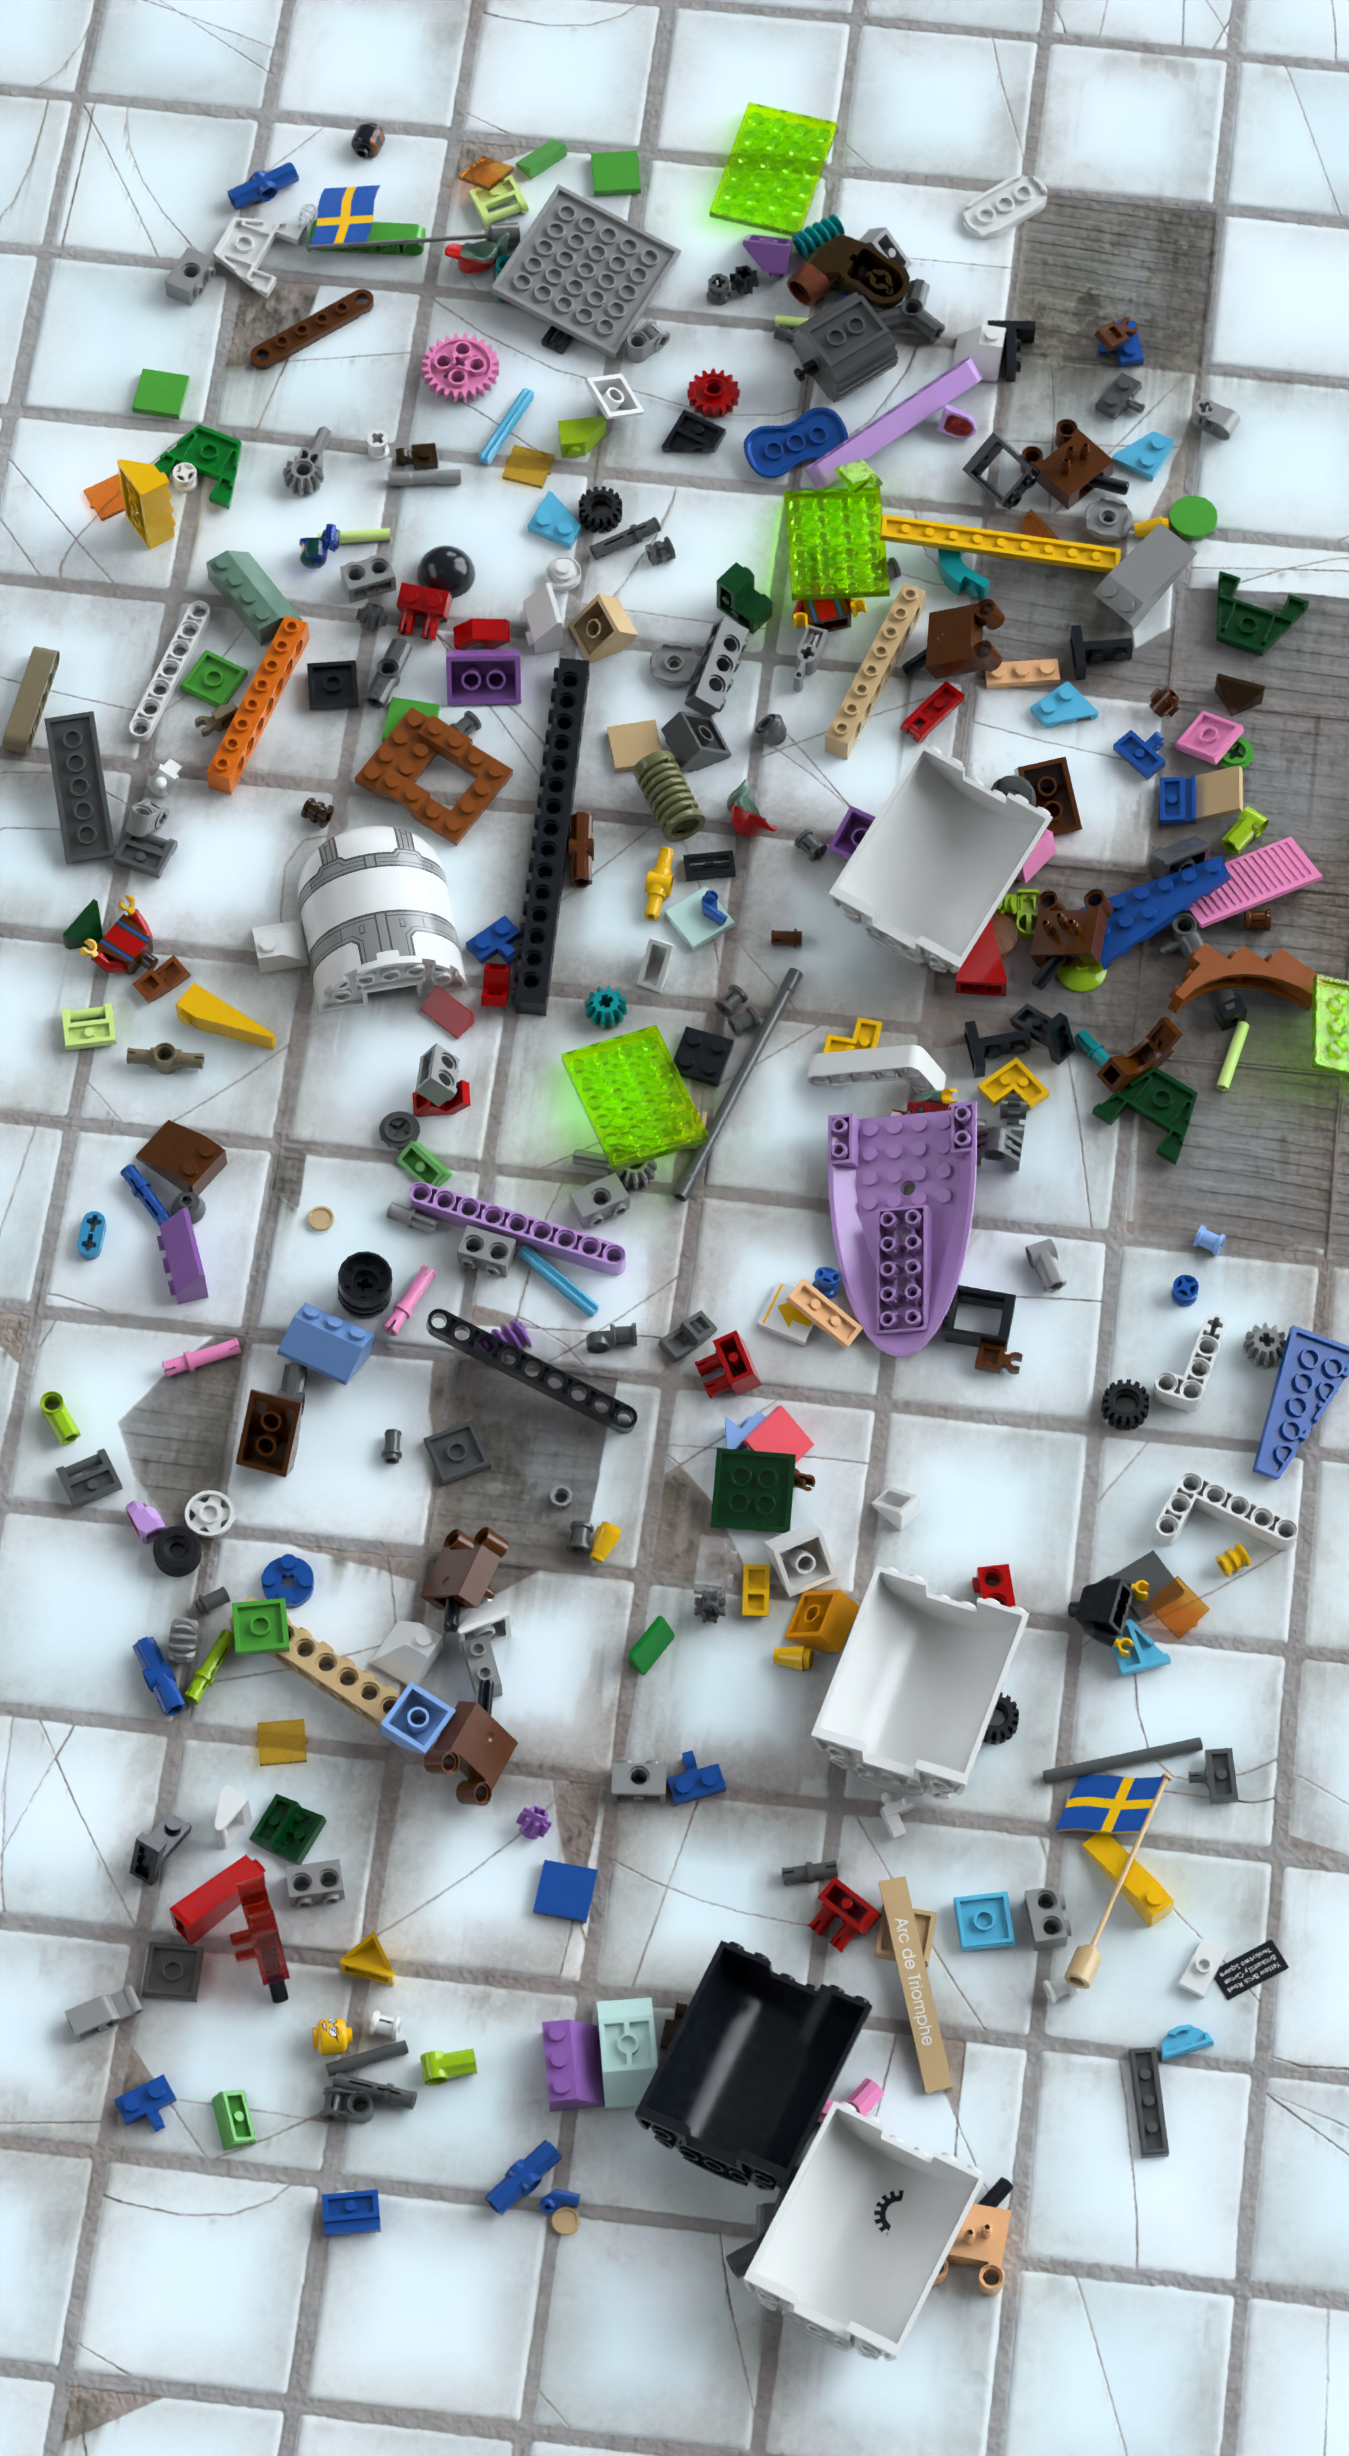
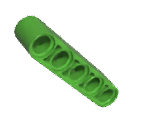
M317 219L311 223L310 244L317 226ZM373 222L367 241L425 238L426 230L419 224ZM424 243L317 249V251L418 256L424 251Z

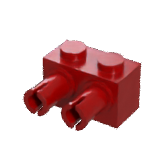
M401 582L396 606L402 614L397 633L412 636L416 616H424L425 622L421 638L425 640L430 638V641H436L439 621L448 620L452 602L450 592Z
M737 1330L713 1340L716 1348L715 1353L695 1361L696 1368L701 1377L721 1367L725 1370L724 1375L703 1383L710 1399L729 1389L735 1390L739 1396L762 1385L745 1342Z
M834 1876L817 1897L823 1902L821 1904L823 1907L808 1926L822 1936L835 1917H841L844 1924L833 1938L829 1940V1943L843 1953V1950L853 1937L860 1933L866 1936L882 1914Z

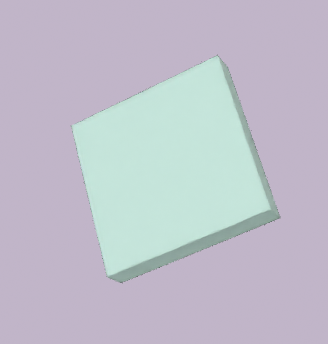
M706 886L665 910L667 919L693 951L735 926V922L718 900L717 910L728 916L724 925L719 926L703 915L701 899L705 892L709 890Z

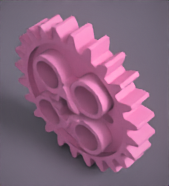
M455 333L454 339H450L446 335L445 342L437 339V347L430 345V352L424 353L425 360H422V376L424 377L425 385H429L430 392L436 390V397L444 394L445 401H448L450 397H454V403H457L459 398H462L463 402L467 403V397H471L476 401V394L484 397V389L491 391L492 384L497 383L496 376H499L497 353L492 352L491 344L485 346L484 339L477 342L476 335L471 339L467 338V333H464L462 338H459L457 333Z

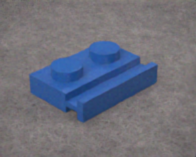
M1184 776L1160 778V825L1185 824V822L1197 824L1196 776H1192V778H1185Z
M377 2189L322 2195L325 2237L381 2232Z

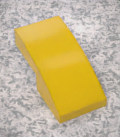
M744 1564L742 1616L769 1617L770 1565Z

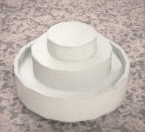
M566 556L557 557L547 565L546 580L548 583L551 582L552 588L555 590L569 591L580 583L582 578L581 567L573 558Z

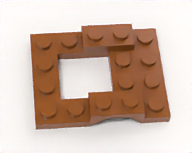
M411 707L356 775L355 783L376 796L392 798L403 805L416 821L457 846L512 777L513 769L474 746L471 738L434 715H431L429 718ZM437 755H440L476 778L452 810L431 799L430 792L415 784Z

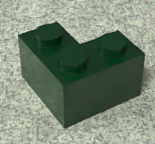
M736 562L717 580L716 607L738 624L747 628L750 633L754 634L772 617L773 603L767 595L760 594L754 589L755 576L752 571Z

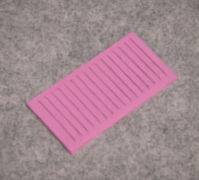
M1290 836L1226 862L1225 865L1231 880L1207 897L1202 896L1188 911L1194 916L1199 926L1204 928L1320 881L1323 876Z

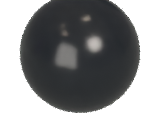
M443 545L431 549L423 556L418 566L417 579L420 586L449 591L453 599L463 595L471 588L475 580V568L472 560L463 550L454 546Z

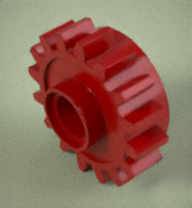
M712 369L710 374L703 370L701 377L694 375V382H689L687 398L689 399V406H694L695 413L699 412L704 418L711 417L715 419L716 417H725V414L728 412H733V406H738L740 389H738V382L733 381V375L724 376V370H721L719 374L716 373L715 369Z

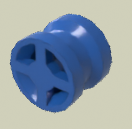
M831 1267L818 1268L815 1272V1281L812 1283V1286L828 1299H832L837 1294V1285L841 1279L840 1274Z
M1191 1275L1177 1277L1173 1284V1301L1183 1307L1194 1304L1198 1295V1281Z

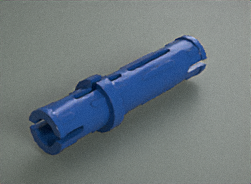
M129 1164L124 1167L120 1174L132 1188L131 1193L134 1197L140 1199L160 1227L171 1215L152 1191L150 1182L143 1179L135 1165Z

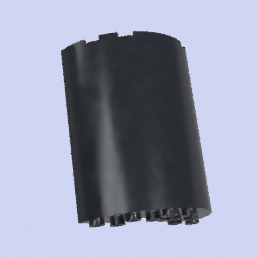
M721 1940L635 2112V2117L644 2129L648 2130L649 2127L651 2128L652 2132L656 2134L654 2139L668 2149L676 2147L684 2155L683 2159L712 2174L747 2186L749 2182H753L761 2190L773 2191L775 2186L783 2189L786 2187L872 2010V2005L864 1997L858 1995L852 1997L845 1994V1991L836 1985L827 1986L821 1984L820 1988H817L812 1984H800L786 1973L779 1975L773 1972L772 1963L767 1956L758 1952L752 1954L745 1951L736 1942L730 1941L727 1943Z

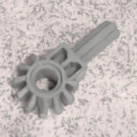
M326 426L318 428L309 449L302 447L298 456H295L294 461L287 462L286 468L283 470L284 484L286 487H290L292 494L299 491L301 496L304 492L312 495L313 489H320L321 483L324 480L322 453L332 434L331 430Z
M633 1145L631 1151L625 1148L612 1147L610 1155L576 1149L572 1158L574 1164L605 1169L608 1175L616 1172L620 1181H624L626 1188L630 1184H634L636 1190L640 1183L647 1187L648 1180H654V1171L657 1170L654 1155L652 1153L647 1154L645 1147L637 1150L635 1145ZM634 1165L640 1166L639 1169H631L630 1167Z

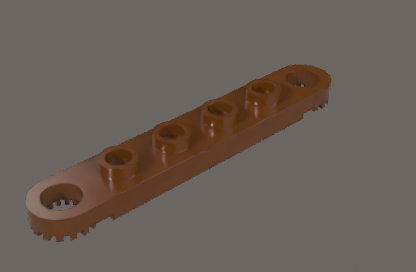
M366 289L356 290L257 345L251 350V363L256 369L270 368L271 365L285 360L358 319L362 314H366L373 309V294ZM362 297V299H367L368 302L360 305L356 303V300ZM261 353L268 354L269 356L266 360L257 359V356L261 355Z

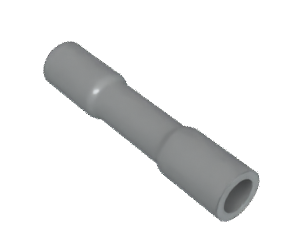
M461 469L433 472H388L389 487L436 483L461 484Z

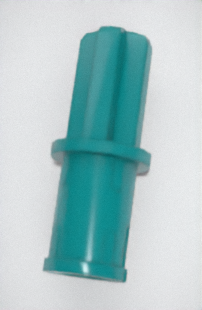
M1086 1030L1079 1031L1075 1036V1041L1088 1054V1059H1093L1102 1068L1111 1057L1104 1050V1045L1098 1044Z

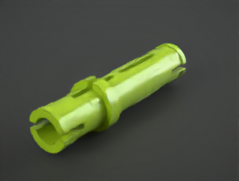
M225 1629L221 1631L204 1663L193 1674L194 1679L183 1695L188 1702L198 1705L208 1686H212L214 1683L216 1672L235 1642L234 1633L231 1631H225Z

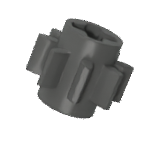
M366 603L362 609L358 608L356 620L360 621V627L367 631L378 632L379 627L386 626L388 615L384 614V607L374 603Z
M1008 1094V1100L1001 1099L1000 1119H1007L1006 1125H1012V1123L1019 1124V1120H1026L1027 1101H1021L1020 1094Z
M703 1590L701 1598L695 1597L694 1604L696 1607L694 1608V1615H700L703 1623L706 1621L717 1623L719 1615H726V1609L724 1608L726 1598H720L717 1590L714 1592Z

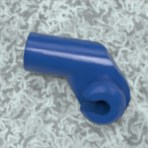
M708 890L701 899L702 913L719 926H722L728 916L717 910L718 894L713 890Z

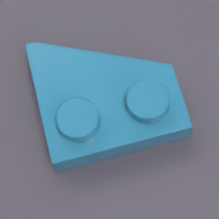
M1152 431L1114 454L1112 459L1115 465L1153 481L1173 449L1175 440Z
M551 491L547 493L527 525L529 532L568 549L572 548L582 531L579 522Z
M1066 681L1030 707V713L1045 728L1056 727L1059 724L1076 723L1077 719L1087 717L1093 720L1098 718L1099 713L1069 681Z
M1131 1619L1126 1620L1122 1636H1117V1639L1120 1640L1127 1637L1133 1641L1134 1648L1129 1646L1122 1647V1649L1130 1652V1657L1124 1658L1120 1656L1118 1648L1115 1646L1111 1648L1121 1677L1170 1664V1656L1160 1651L1154 1645V1641L1147 1634L1142 1633L1140 1627Z

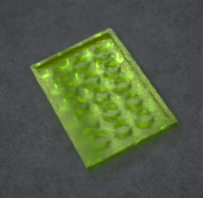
M748 102L711 205L709 217L788 236L796 235V232L803 230L838 130V123Z
M880 487L783 491L792 601L890 596L885 541L880 540V525L883 515Z
M657 1025L561 1054V1061L612 1172L709 1142L708 1132Z

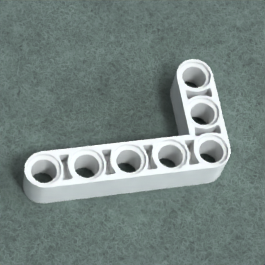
M902 1045L814 1054L811 1057L807 1080L814 1086L827 1087L905 1079L914 1091L920 1095L930 1090H944L946 1074L922 1047Z
M1187 1472L1180 1477L1156 1521L1154 1530L1156 1543L1164 1547L1173 1545L1195 1508L1278 1550L1287 1551L1292 1549L1298 1534V1526L1293 1520L1195 1472ZM1192 1485L1196 1490L1189 1491L1184 1486ZM1216 1497L1220 1501L1214 1503L1208 1500V1498ZM1173 1507H1182L1184 1511L1176 1512L1173 1510ZM1238 1508L1244 1513L1235 1514L1232 1512V1509ZM1263 1520L1267 1525L1260 1526L1255 1521ZM1167 1527L1173 1532L1163 1533L1160 1529ZM1288 1532L1291 1535V1537L1285 1538L1282 1537L1279 1533Z

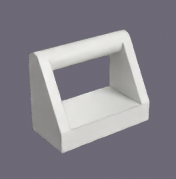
M228 1784L220 1792L214 1825L218 1845L221 1849H227L252 1819L248 1799Z

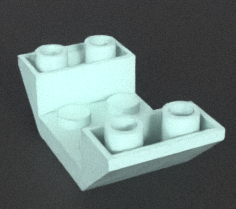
M652 1997L597 2002L605 2109L638 2107L658 2068Z

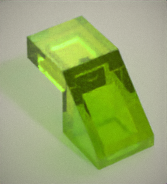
M863 459L835 469V472L854 494L858 493L869 482L876 490L883 485L880 478Z

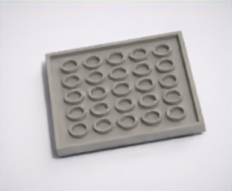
M558 184L492 284L490 292L615 359L629 334L633 331L681 255V250Z

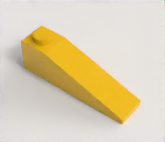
M193 983L176 1003L177 1017L187 1026L192 1025L198 1030L272 1050L276 1047L274 1033L196 983Z
M1096 1833L1082 1843V1847L1116 1886L1130 1854L1109 1834ZM1133 1859L1120 1892L1151 1928L1172 1912L1174 1900L1158 1881Z

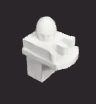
M169 759L164 766L160 764L147 786L154 794L166 797L179 778L177 774L182 766L172 759Z
M888 1791L883 1792L881 1801L885 1806L879 1812L892 1840L905 1836L907 1833L899 1815L915 1808L913 1802L908 1803L906 1797L895 1802L892 1793Z

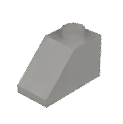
M887 227L869 229L859 240L876 248L887 258L900 263L906 269L912 264Z

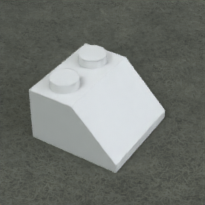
M549 582L523 601V611L519 612L522 626H527L528 632H525L528 647H533L535 655L563 649L562 620L551 582Z
M812 1521L764 1542L772 1566L789 1597L838 1577L822 1530Z

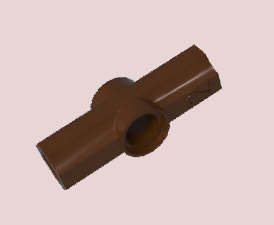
M577 812L571 815V839H569L571 885L577 888H586L588 885H592V861H594L592 815L586 812Z

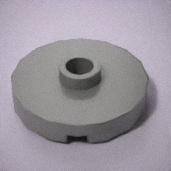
M1102 497L1100 500L1090 503L1085 510L1084 525L1087 532L1100 541L1112 542L1120 540L1131 529L1132 512L1127 508L1128 505L1124 501L1115 497Z
M680 642L663 644V647L657 648L650 658V671L653 678L661 685L670 688L689 684L693 680L698 667V656L692 651L691 647Z

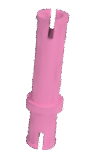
M421 1267L414 1281L400 1302L395 1303L392 1314L386 1323L383 1324L382 1328L386 1333L394 1325L389 1335L396 1336L405 1320L410 1319L413 1314V1308L436 1276L433 1269L427 1274L429 1267Z
M237 1338L196 1352H184L183 1356L162 1361V1366L165 1368L166 1377L187 1370L192 1372L195 1371L196 1367L241 1354V1348L238 1347L239 1342Z

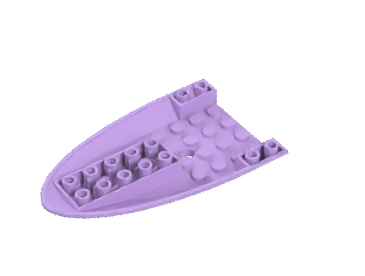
M976 1101L951 1103V1110L866 1119H858L853 1113L828 1116L829 1203L834 1245L842 1281L855 1317L863 1327L865 1334L879 1349L897 1358L908 1357L919 1351L929 1342L947 1314L959 1284L970 1237L976 1189ZM911 1183L915 1184L914 1192L911 1195H904L905 1186ZM908 1233H912V1234H910V1235H908V1236L906 1237L905 1242H904V1237H905ZM912 1282V1284H910V1285H908V1286L906 1287L905 1292H904L903 1290H904L905 1285H906L907 1283Z

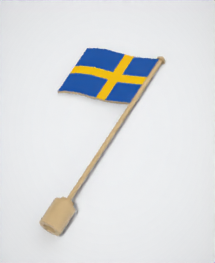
M1163 1773L1161 1777L1129 1778L1102 1774L1080 1776L1055 1829V1833L1074 1830L1106 1834L1139 1833L1091 1944H1085L1076 1948L1064 1975L1065 1980L1077 1988L1088 1989L1100 1965L1102 1956L1095 1946L1165 1786L1172 1779L1169 1773Z

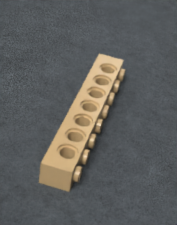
M903 583L825 735L826 752L848 759L925 608L926 591Z
M248 1596L244 1602L258 1601L262 1599L257 1598V1600H255L251 1596ZM232 1616L229 1620H230L231 1630L234 1631L233 1616ZM287 1617L288 1634L291 1638L289 1640L290 1651L267 1654L380 1730V1724L387 1716L385 1711L388 1708H392L400 1697L398 1692L390 1685L386 1684L383 1686L377 1682L376 1677L369 1671L364 1670L362 1672L356 1668L355 1663L348 1657H340L334 1653L333 1648L326 1642L321 1641L319 1643L313 1639L312 1634L305 1628L300 1627L298 1629L292 1625L291 1620ZM304 1650L312 1652L307 1657H302L299 1654ZM329 1664L333 1666L330 1671L321 1670V1667ZM346 1679H353L355 1681L350 1686L342 1684ZM368 1693L376 1695L373 1700L363 1698Z

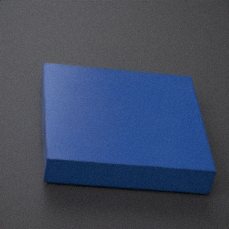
M544 1860L533 1913L587 1924L598 1870Z

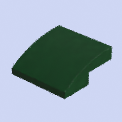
M276 1794L249 1839L276 1856L293 1864L301 1865L327 1821L324 1816L302 1808L298 1802Z

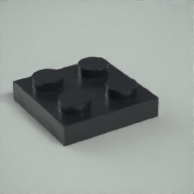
M356 660L307 663L310 710L359 707Z
M686 1026L672 1062L670 1073L719 1087L734 1047V1040Z

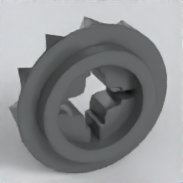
M403 1111L388 1114L379 1126L381 1140L388 1147H395L398 1150L406 1147L410 1141L417 1142L420 1133L418 1120L410 1113ZM405 1125V1134L400 1133L398 1136L395 1137L396 1134L394 1129L396 1128L399 1130L401 1127Z

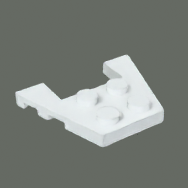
M233 217L216 246L213 257L263 297L268 298L277 280L275 276L257 270L276 237L299 245L307 231V224L298 222V225L287 224L286 221L266 223L263 219Z

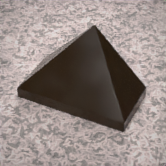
M1217 674L1215 692L1231 717L1262 703L1265 686Z

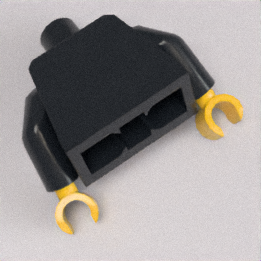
M1107 1576L1095 1584L1086 1585L1082 1590L1080 1601L1069 1603L1068 1613L1071 1617H1075L1082 1625L1085 1633L1111 1648L1112 1646L1117 1647L1120 1656L1128 1658L1130 1657V1652L1122 1649V1647L1129 1646L1134 1648L1133 1641L1127 1637L1119 1640L1117 1636H1122L1133 1595L1138 1601H1146L1148 1593L1145 1591H1149V1584L1144 1580L1132 1584L1131 1580Z

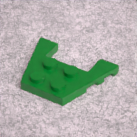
M198 424L177 442V446L171 451L164 452L160 456V460L154 465L160 473L164 472L168 478L177 464L191 463L196 468L197 473L218 481L209 495V502L229 509L238 471L242 442Z

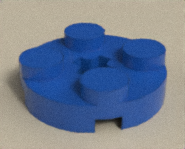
M285 1554L270 1562L261 1576L263 1594L266 1599L285 1598L286 1607L297 1608L302 1606L311 1598L314 1591L315 1582L311 1567L304 1560L296 1558L292 1554ZM284 1578H293L294 1585L292 1587L289 1585L282 1586Z

